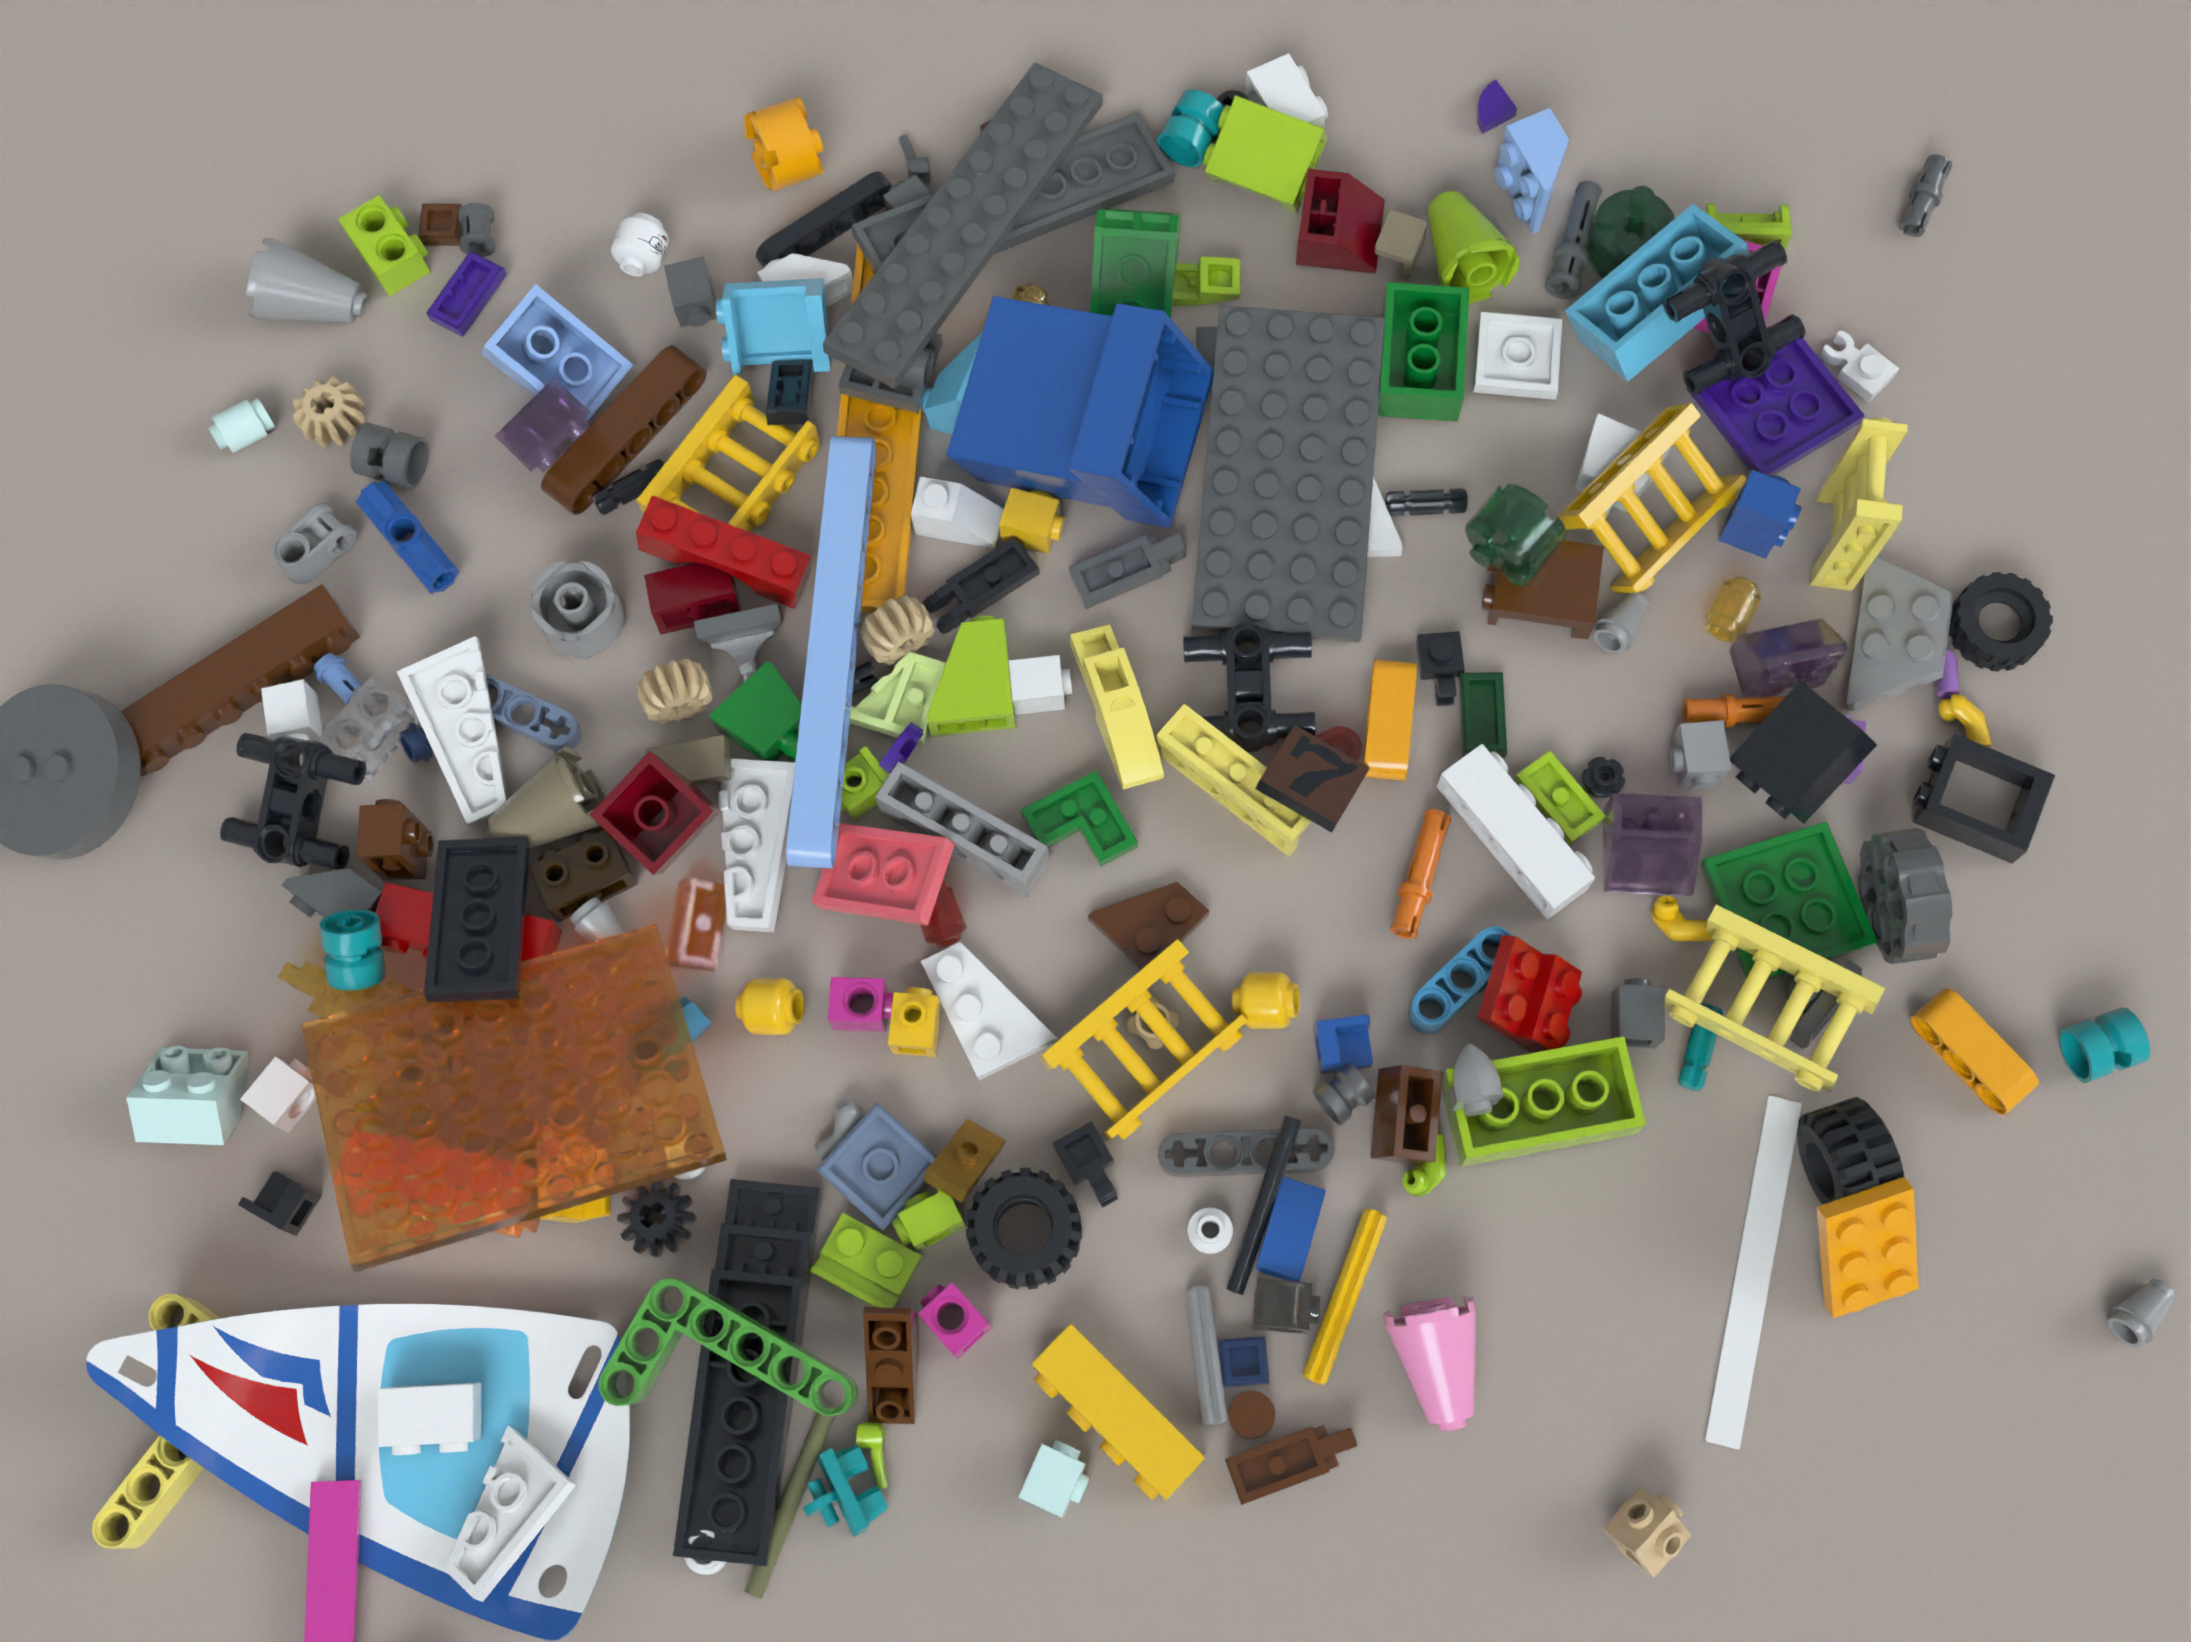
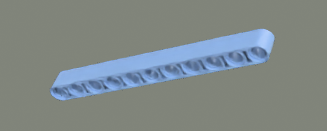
M832 436L830 440L787 835L786 857L789 867L833 869L836 860L876 463V444L874 438Z

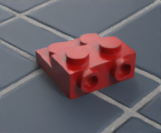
M1502 935L1477 1019L1529 1052L1535 1053L1561 1048L1568 1042L1570 1037V1029L1567 1023L1571 1009L1579 1002L1582 996V988L1579 985L1582 971L1557 954H1542L1517 936Z

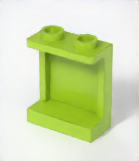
M1235 95L1232 105H1226L1221 113L1218 128L1221 129L1216 144L1211 143L1205 153L1203 166L1206 167V175L1212 181L1218 182L1221 180L1279 202L1282 208L1298 213L1304 198L1308 168L1316 169L1328 140L1325 129Z

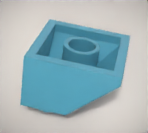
M982 332L938 374L933 388L926 390L922 402V410L925 412L930 429L950 435L953 434Z

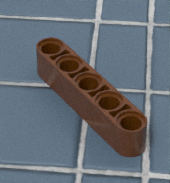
M674 345L665 347L551 466L542 479L541 490L573 515L583 513L593 503L592 494L603 487L607 488L698 392L706 378L705 368Z

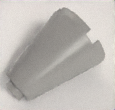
M269 237L263 239L261 243L268 247L265 253L256 251L246 288V296L254 298V308L246 306L250 317L257 319L353 323L356 316L363 317L368 296L366 293H362V285L276 239Z

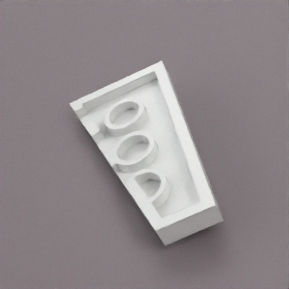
M731 758V780L720 782L721 791L718 792L719 808L723 813L724 828L721 838L722 849L725 851L726 870L724 871L727 925L733 930L774 933L787 860L786 847L795 762Z

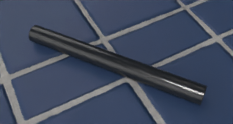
M1284 1115L1226 1287L1231 1292L1244 1295L1302 1122L1301 1120Z

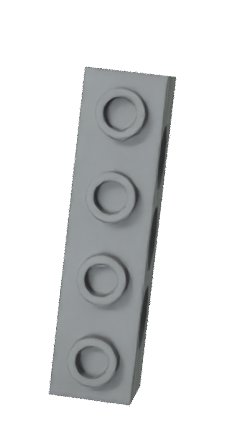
M899 761L875 797L881 814L917 834L947 837L955 844L952 851L953 855L1028 897L1050 862L1048 846Z

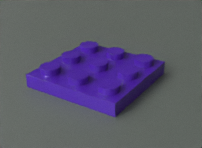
M1803 338L1775 352L1769 368L1760 377L1752 379L1743 376L1735 381H1727L1725 379L1698 395L1690 392L1687 388V391L1750 471L1755 470L1768 476L1776 475L1859 425L1865 417L1863 412Z

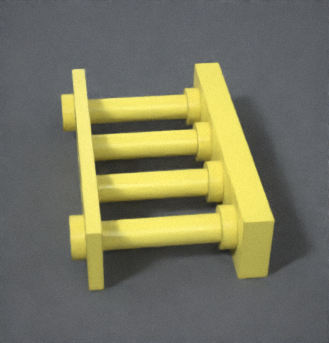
M1881 417L1862 419L1818 491L1816 502L1833 504L1830 542L1811 569V586L1853 591L1901 523L1903 505L1888 503L1884 499L1886 464L1907 434L1908 424L1893 423L1890 419Z
M1716 905L1708 918L1706 932L1712 934L1711 939L1714 942L1684 996L1671 989L1668 990L1665 996V1008L1670 1010L1669 1016L1688 1027H1693L1696 1023L1795 1074L1794 1080L1807 1089L1820 1092L1822 1088L1831 1093L1838 1074L1826 1068L1856 1013L1861 1014L1864 1010L1873 1015L1885 988ZM1738 947L1754 955L1752 959L1755 963L1724 1017L1700 1004L1729 951H1735ZM1780 968L1794 975V981L1797 984L1770 1034L1765 1038L1742 1026L1771 971H1777ZM1822 989L1838 997L1836 1001L1839 1006L1810 1060L1784 1046L1813 992H1819Z

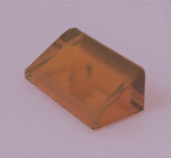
M692 877L679 882L665 965L707 971L717 970L726 914L725 885Z

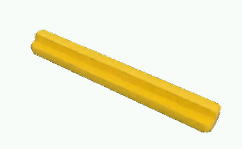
M1366 1208L1362 1213L1303 1371V1377L1315 1384L1324 1385L1329 1378L1386 1224L1387 1216L1377 1210Z

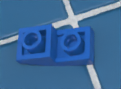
M1283 1177L1255 1271L1296 1284L1300 1283L1324 1200L1325 1189Z

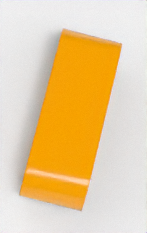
M1374 659L1363 753V764L1370 767L1365 776L1367 778L1402 782L1406 780L1417 663Z
M1943 988L1911 1016L1910 1022L1917 1034L1979 1099L1997 1114L2007 1115L2038 1087L2039 1080L2034 1071L1953 990Z

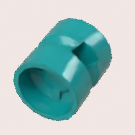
M1199 90L1184 91L1171 113L1172 117L1167 119L1156 140L1163 154L1171 161L1185 167L1196 168L1200 166L1208 146L1212 143V138L1217 136L1221 130L1218 128V123L1224 109L1222 104L1205 92Z
M361 909L344 910L330 914L321 920L319 925L323 950L327 953L324 957L326 982L330 987L346 991L360 990L379 984L385 979L384 952L378 947L382 942L380 917L376 913Z
M2121 1007L2101 1014L2095 1018V1022L2087 1019L2064 1027L2059 1033V1046L2066 1065L2072 1074L2084 1083L2108 1076L2113 1073L2114 1068L2122 1071L2148 1061L2150 1057V1043L2147 1033L2137 1016L2128 1008Z

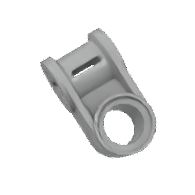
M321 503L311 508L299 522L285 534L278 537L273 544L272 554L289 580L299 584L309 583L316 579L338 557L344 555L353 547L357 539V531L350 525H343L334 516L333 509L329 505ZM304 554L301 559L291 562L294 557Z

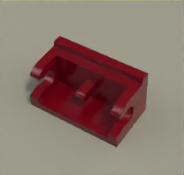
M695 562L644 575L651 614L660 635L695 627L693 621L741 611L733 576L715 567Z

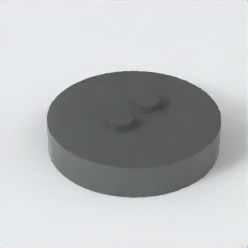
M47 684L32 687L16 694L0 707V844L20 854L50 859L79 857L103 845L117 832L133 806L139 786L140 754L131 725L113 703L100 695L63 685Z

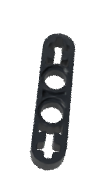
M879 171L865 176L765 240L757 249V260L765 267L769 262L775 259H782L792 253L803 256L811 255L850 230L853 224L863 221L885 207L883 195L888 193L893 185Z

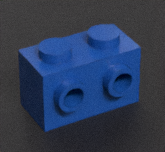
M1751 470L1732 505L1718 541L1766 559L1774 545L1782 547L1789 530L1793 529L1802 506L1795 504L1801 488L1791 485L1783 477L1776 475L1768 476Z

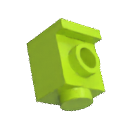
M867 746L859 750L860 754L845 763L841 812L845 810L853 821L877 805L875 797L889 777L886 771L879 766L880 763ZM860 777L862 779V782L859 786H848L857 778Z
M937 1189L938 1193L930 1196L929 1192H923L904 1203L906 1210L898 1213L899 1217L892 1220L903 1245L912 1242L915 1249L919 1252L966 1228L952 1197Z

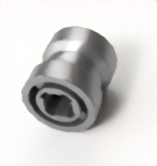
M1346 1063L1337 1070L1336 1078L1330 1083L1322 1082L1312 1090L1319 1105L1339 1126L1352 1117V1111L1356 1107L1366 1106L1376 1098L1370 1084L1350 1063Z

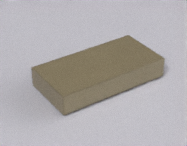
M725 735L645 748L646 754L652 751L695 786L731 780L730 739Z

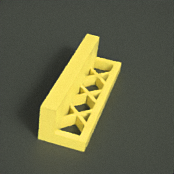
M1183 704L1157 734L1156 745L1159 756L1289 857L1297 848L1300 835L1312 821L1256 790L1255 788L1267 767L1191 708Z

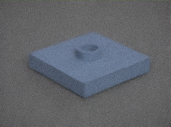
M876 1102L815 1170L884 1231L905 1207L904 1203L913 1198L926 1184L923 1181L924 1175L937 1156L883 1106Z

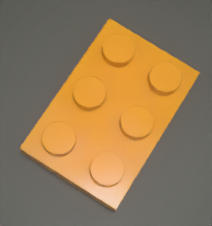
M1905 1177L1817 1207L1824 1306L1833 1319L1919 1289L1914 1188Z

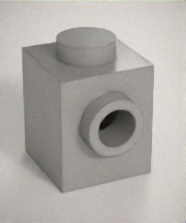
M1724 720L1683 723L1678 726L1671 738L1673 747L1669 748L1668 761L1670 771L1677 773L1679 787L1693 786L1694 790L1699 791L1718 787L1719 783H1722L1731 771Z

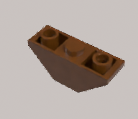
M864 1307L863 1324L868 1421L870 1423L915 1424L919 1361L918 1315L912 1308Z

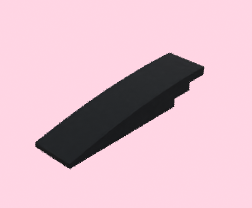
M730 1179L725 1223H721L716 1264L715 1269H711L708 1293L801 1347L822 1189ZM717 1310L710 1311L704 1320L706 1333L714 1337L723 1328V1318ZM752 1333L745 1339L743 1351L749 1359L756 1360L763 1352L764 1343L758 1334ZM702 1344L673 1556L768 1566L794 1398ZM794 1356L784 1363L783 1375L788 1382L796 1384L799 1359ZM709 1530L714 1532L715 1536L714 1538H712L711 1536H708V1534L700 1531ZM699 1536L692 1544L689 1543L690 1537Z

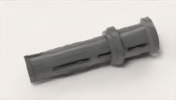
M1592 181L1578 183L1563 241L1554 249L1552 255L1554 266L1552 274L1546 277L1544 288L1550 295L1556 298L1572 299L1577 297L1581 290V283L1579 281L1581 270L1587 266L1589 255L1585 248L1599 197L1602 193V188L1599 184Z

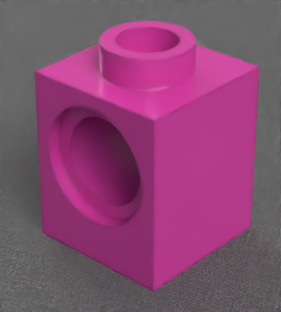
M831 977L828 1022L833 1030L886 1032L887 1019H891L894 992H888V986L883 978ZM861 996L872 997L874 1004L868 1012L858 1014L852 1011V1005L857 998Z
M950 1283L946 1288L939 1284L920 1302L924 1308L918 1315L957 1359L992 1329L990 1324L953 1283ZM949 1306H958L964 1311L962 1324L953 1330L942 1328L940 1325L942 1311Z

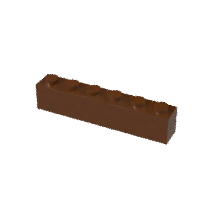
M323 584L121 711L131 725L137 740L141 776L162 769L167 765L169 759L185 749L198 746L205 740L208 734L222 725L234 723L242 716L244 711L259 702H263L261 688L289 683L295 679L306 677L313 672L315 664L323 656L333 653L335 656L342 654L350 648L354 641L360 638V635L338 602Z

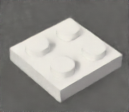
M1481 312L1478 322L1473 392L1555 400L1558 394L1563 319Z

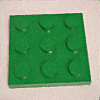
M1827 821L1703 859L1700 863L1716 905L1828 960L1871 948L1878 943ZM1737 947L1735 953L1745 978H1747L1755 963L1752 959L1754 955ZM1778 968L1777 971H1771L1767 980L1788 974V972Z

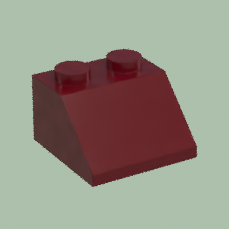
M649 751L592 811L590 816L650 873L657 875L663 873L722 810L690 780L652 751Z

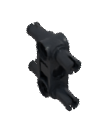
M1773 240L1746 256L1735 254L1727 259L1718 257L1709 259L1700 268L1692 285L1663 300V308L1666 315L1671 321L1674 320L1675 323L1703 308L1715 352L1712 358L1683 373L1687 388L1695 395L1725 379L1727 381H1735L1743 376L1752 379L1760 377L1769 368L1775 352L1805 337V327L1798 316H1794V314L1766 328L1755 284L1758 278L1787 263L1786 251L1779 242Z
M1246 621L1237 624L1232 629L1221 631L1219 636H1183L1184 663L1222 661L1223 665H1227L1228 711H1224V715L1201 717L1246 752L1259 751L1265 746H1273L1274 743H1277V739H1286L1294 725L1314 736L1316 735L1315 712L1276 713V709H1271L1270 663H1274V659L1312 658L1311 632L1273 633V630L1268 629V627H1261L1254 622ZM1243 642H1252L1258 648L1253 652L1245 653L1238 650L1237 646ZM1254 721L1260 724L1261 729L1256 733L1250 734L1243 732L1239 727L1244 722Z
M243 733L237 742V755L242 758L269 764L258 823L228 817L224 820L220 829L222 841L253 848V851L268 863H285L297 867L306 866L311 863L335 870L344 869L350 856L349 847L317 838L327 781L330 779L351 785H360L366 775V763L361 760L333 754L328 746L317 740H303L287 735L272 739ZM301 752L303 755L302 766L299 762ZM284 837L287 841L286 849L283 846Z

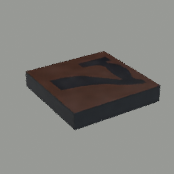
M1294 725L1255 789L1332 833L1370 767Z

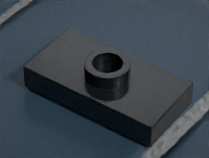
M813 360L772 361L766 406L767 425L805 424L809 421L814 378Z

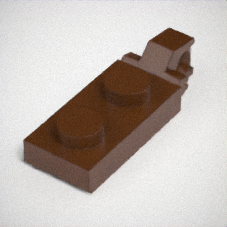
M1324 1425L1317 1428L1312 1426L1226 1458L1225 1462L1240 1503L1243 1505L1329 1473L1330 1469L1339 1466L1336 1454L1355 1448L1358 1445L1351 1428L1328 1436Z

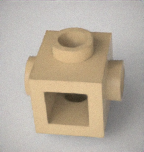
M1639 1487L1620 1506L1618 1512L1603 1527V1530L1619 1551L1653 1578L1656 1577L1671 1558L1681 1551L1685 1542L1692 1536L1679 1519L1683 1515L1682 1510L1671 1499L1662 1493L1655 1498L1642 1487Z

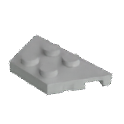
M1879 557L1875 558L1864 576L1846 703L1849 711L1862 709V703L1888 694V697L1891 698L1906 692L1914 685H1925L1943 678L1953 604L1951 592Z

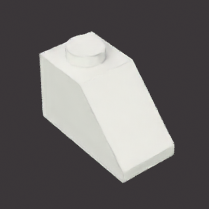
M792 253L782 259H775L769 262L764 269L757 272L760 282L824 278L827 307L852 293L853 277L847 264Z
M920 476L911 517L915 535L996 549L1000 535L999 523L1004 508L960 483Z

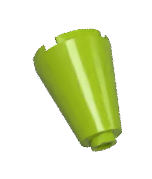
M1445 191L1438 194L1430 203L1427 214L1440 286L1470 288L1469 304L1484 301L1492 297L1490 290L1500 283L1505 288L1518 272L1520 259L1516 249L1461 192Z

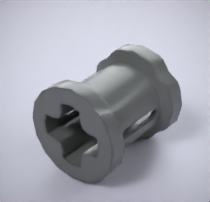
M469 203L460 207L458 219L463 226L460 250L467 255L472 251L482 257L494 253L496 241L491 235V223L495 219L494 210L490 206L481 203Z

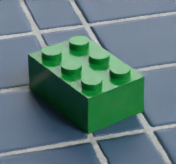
M1387 282L1382 307V317L1385 318L1378 416L1458 422L1464 400L1470 288Z

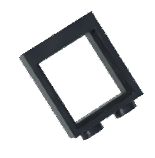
M1954 734L1943 746L1937 744L1926 766L1932 770L1928 783L1923 781L1920 784L1912 801V805L1918 808L1913 823L2013 864L2029 848L2055 774L1957 734ZM1956 761L2021 787L2005 831L1940 804Z

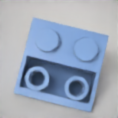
M1550 108L1506 126L1503 142L1500 146L1497 167L1494 170L1499 187L1502 190H1507L1513 200V208L1517 218L1521 222L1525 221L1532 234L1540 230L1569 142L1567 135Z

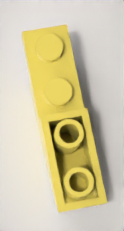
M1108 624L1070 634L1071 649L1095 707L1096 722L1122 789L1163 779L1164 771L1136 678L1124 647L1119 648L1111 625Z

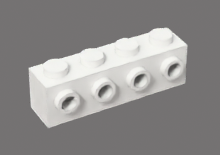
M1481 744L1441 773L1437 784L1439 791L1547 920L1588 890L1595 879L1590 862L1579 851L1573 852L1563 840L1564 833L1560 826L1549 817L1545 819L1535 807L1536 800L1532 793L1524 785H1517L1508 775V767L1499 754L1494 751L1490 753Z

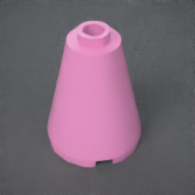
M1463 1296L1465 1305L1453 1306L1452 1297H1443L1400 1306L1402 1315L1393 1318L1390 1310L1382 1315L1384 1325L1428 1423L1438 1424L1440 1431L1463 1428L1467 1426L1466 1419L1474 1415L1475 1298L1471 1296Z

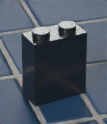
M1800 680L1730 757V762L1741 770L1735 778L1754 794L1760 788L1767 792L1770 797L1765 803L1783 819L1792 814L1805 824L1877 744L1861 728Z

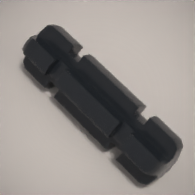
M656 459L646 465V470L642 471L639 468L611 483L612 488L607 490L606 487H603L594 492L592 500L602 515H606L617 509L616 504L621 502L622 505H625L638 498L665 463L661 459Z
M1463 488L1449 489V493H1444L1443 489L1410 490L1408 495H1404V491H1390L1386 495L1385 505L1390 516H1404V512L1409 511L1410 515L1443 514V510H1449V514L1464 513L1468 507L1467 491Z

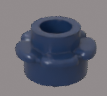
M413 722L409 723L408 729L399 732V740L404 752L412 763L423 759L426 762L430 761L433 749L423 728L416 726Z

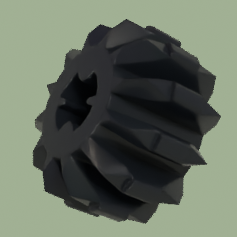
M655 1178L651 1184L650 1192L642 1183L636 1184L635 1190L639 1198L635 1201L629 1196H624L622 1202L631 1210L630 1212L617 1215L618 1222L629 1225L621 1233L622 1239L625 1241L635 1239L633 1250L639 1254H642L649 1247L650 1254L654 1258L661 1256L663 1244H665L669 1251L676 1253L679 1251V1246L675 1238L679 1235L683 1239L690 1240L692 1237V1233L683 1228V1224L693 1223L697 1220L696 1214L684 1211L693 1203L692 1198L689 1195L679 1196L681 1186L675 1182H672L665 1189L663 1181ZM653 1211L661 1213L666 1217L661 1225L649 1220V1216Z

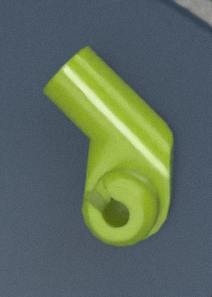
M1437 1135L1434 1163L1417 1164L1411 1171L1407 1170L1402 1177L1403 1188L1412 1196L1421 1197L1429 1194L1445 1179L1447 1170L1444 1135Z

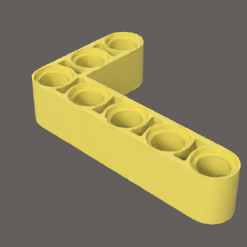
M178 1294L160 1296L152 1303L148 1314L149 1324L154 1331L172 1328L171 1316L174 1310L180 1306L183 1307L184 1317L178 1326L221 1319L200 1302ZM159 1435L96 1515L92 1525L93 1538L98 1545L104 1548L135 1549L142 1546L204 1467L188 1456L182 1460L179 1457L178 1449ZM157 1476L160 1481V1490L157 1496L151 1499L147 1491L148 1484L153 1477ZM125 1515L129 1522V1528L126 1535L120 1539L116 1531L117 1523Z

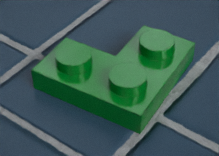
M1097 770L1021 809V815L1033 837L1048 847L1080 831L1100 867L1138 847L1136 837Z

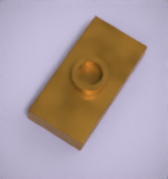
M966 1119L927 1168L923 1181L963 1202L1000 1154L1006 1140Z

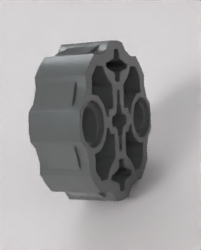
M1919 828L1872 834L1871 840L1864 841L1861 847V867L1858 881L1860 900L1878 943L1876 945L1881 951L1883 959L1890 964L1932 959L1936 958L1938 953H1945L1950 943V920L1953 916L1952 901L1944 874V864L1937 847L1930 843L1925 831Z

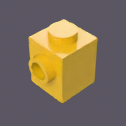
M1011 488L999 523L1001 542H1007L1011 538L1016 537L1024 548L1049 554L1053 540L1060 541L1066 518L1060 516L1059 500L1054 499L1052 495L1044 491L1032 490L1027 492Z
M908 987L905 993L894 992L888 1046L892 1054L936 1057L942 1005L939 997L932 995L931 990L920 987Z

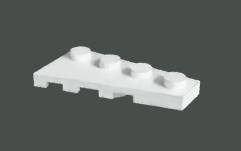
M474 636L397 671L462 815L470 827L489 819L508 800L480 642L477 636Z

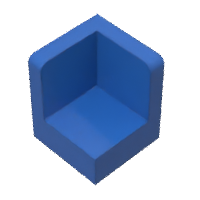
M1369 1015L1316 1021L1313 1032L1320 1074L1337 1072L1346 1063L1352 1064L1356 1069L1372 1066L1373 1057L1368 1034L1371 1024Z

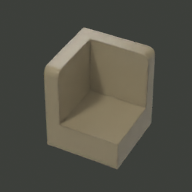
M1392 209L1388 212L1374 252L1377 255L1404 263L1402 279L1410 280L1425 240L1428 221Z

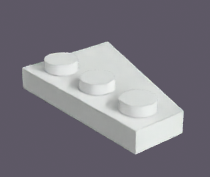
M507 1426L501 1442L505 1444L495 1467L489 1466L482 1482L486 1484V1487L475 1512L468 1514L444 1568L469 1595L482 1602L576 1487V1484L519 1431L510 1426Z

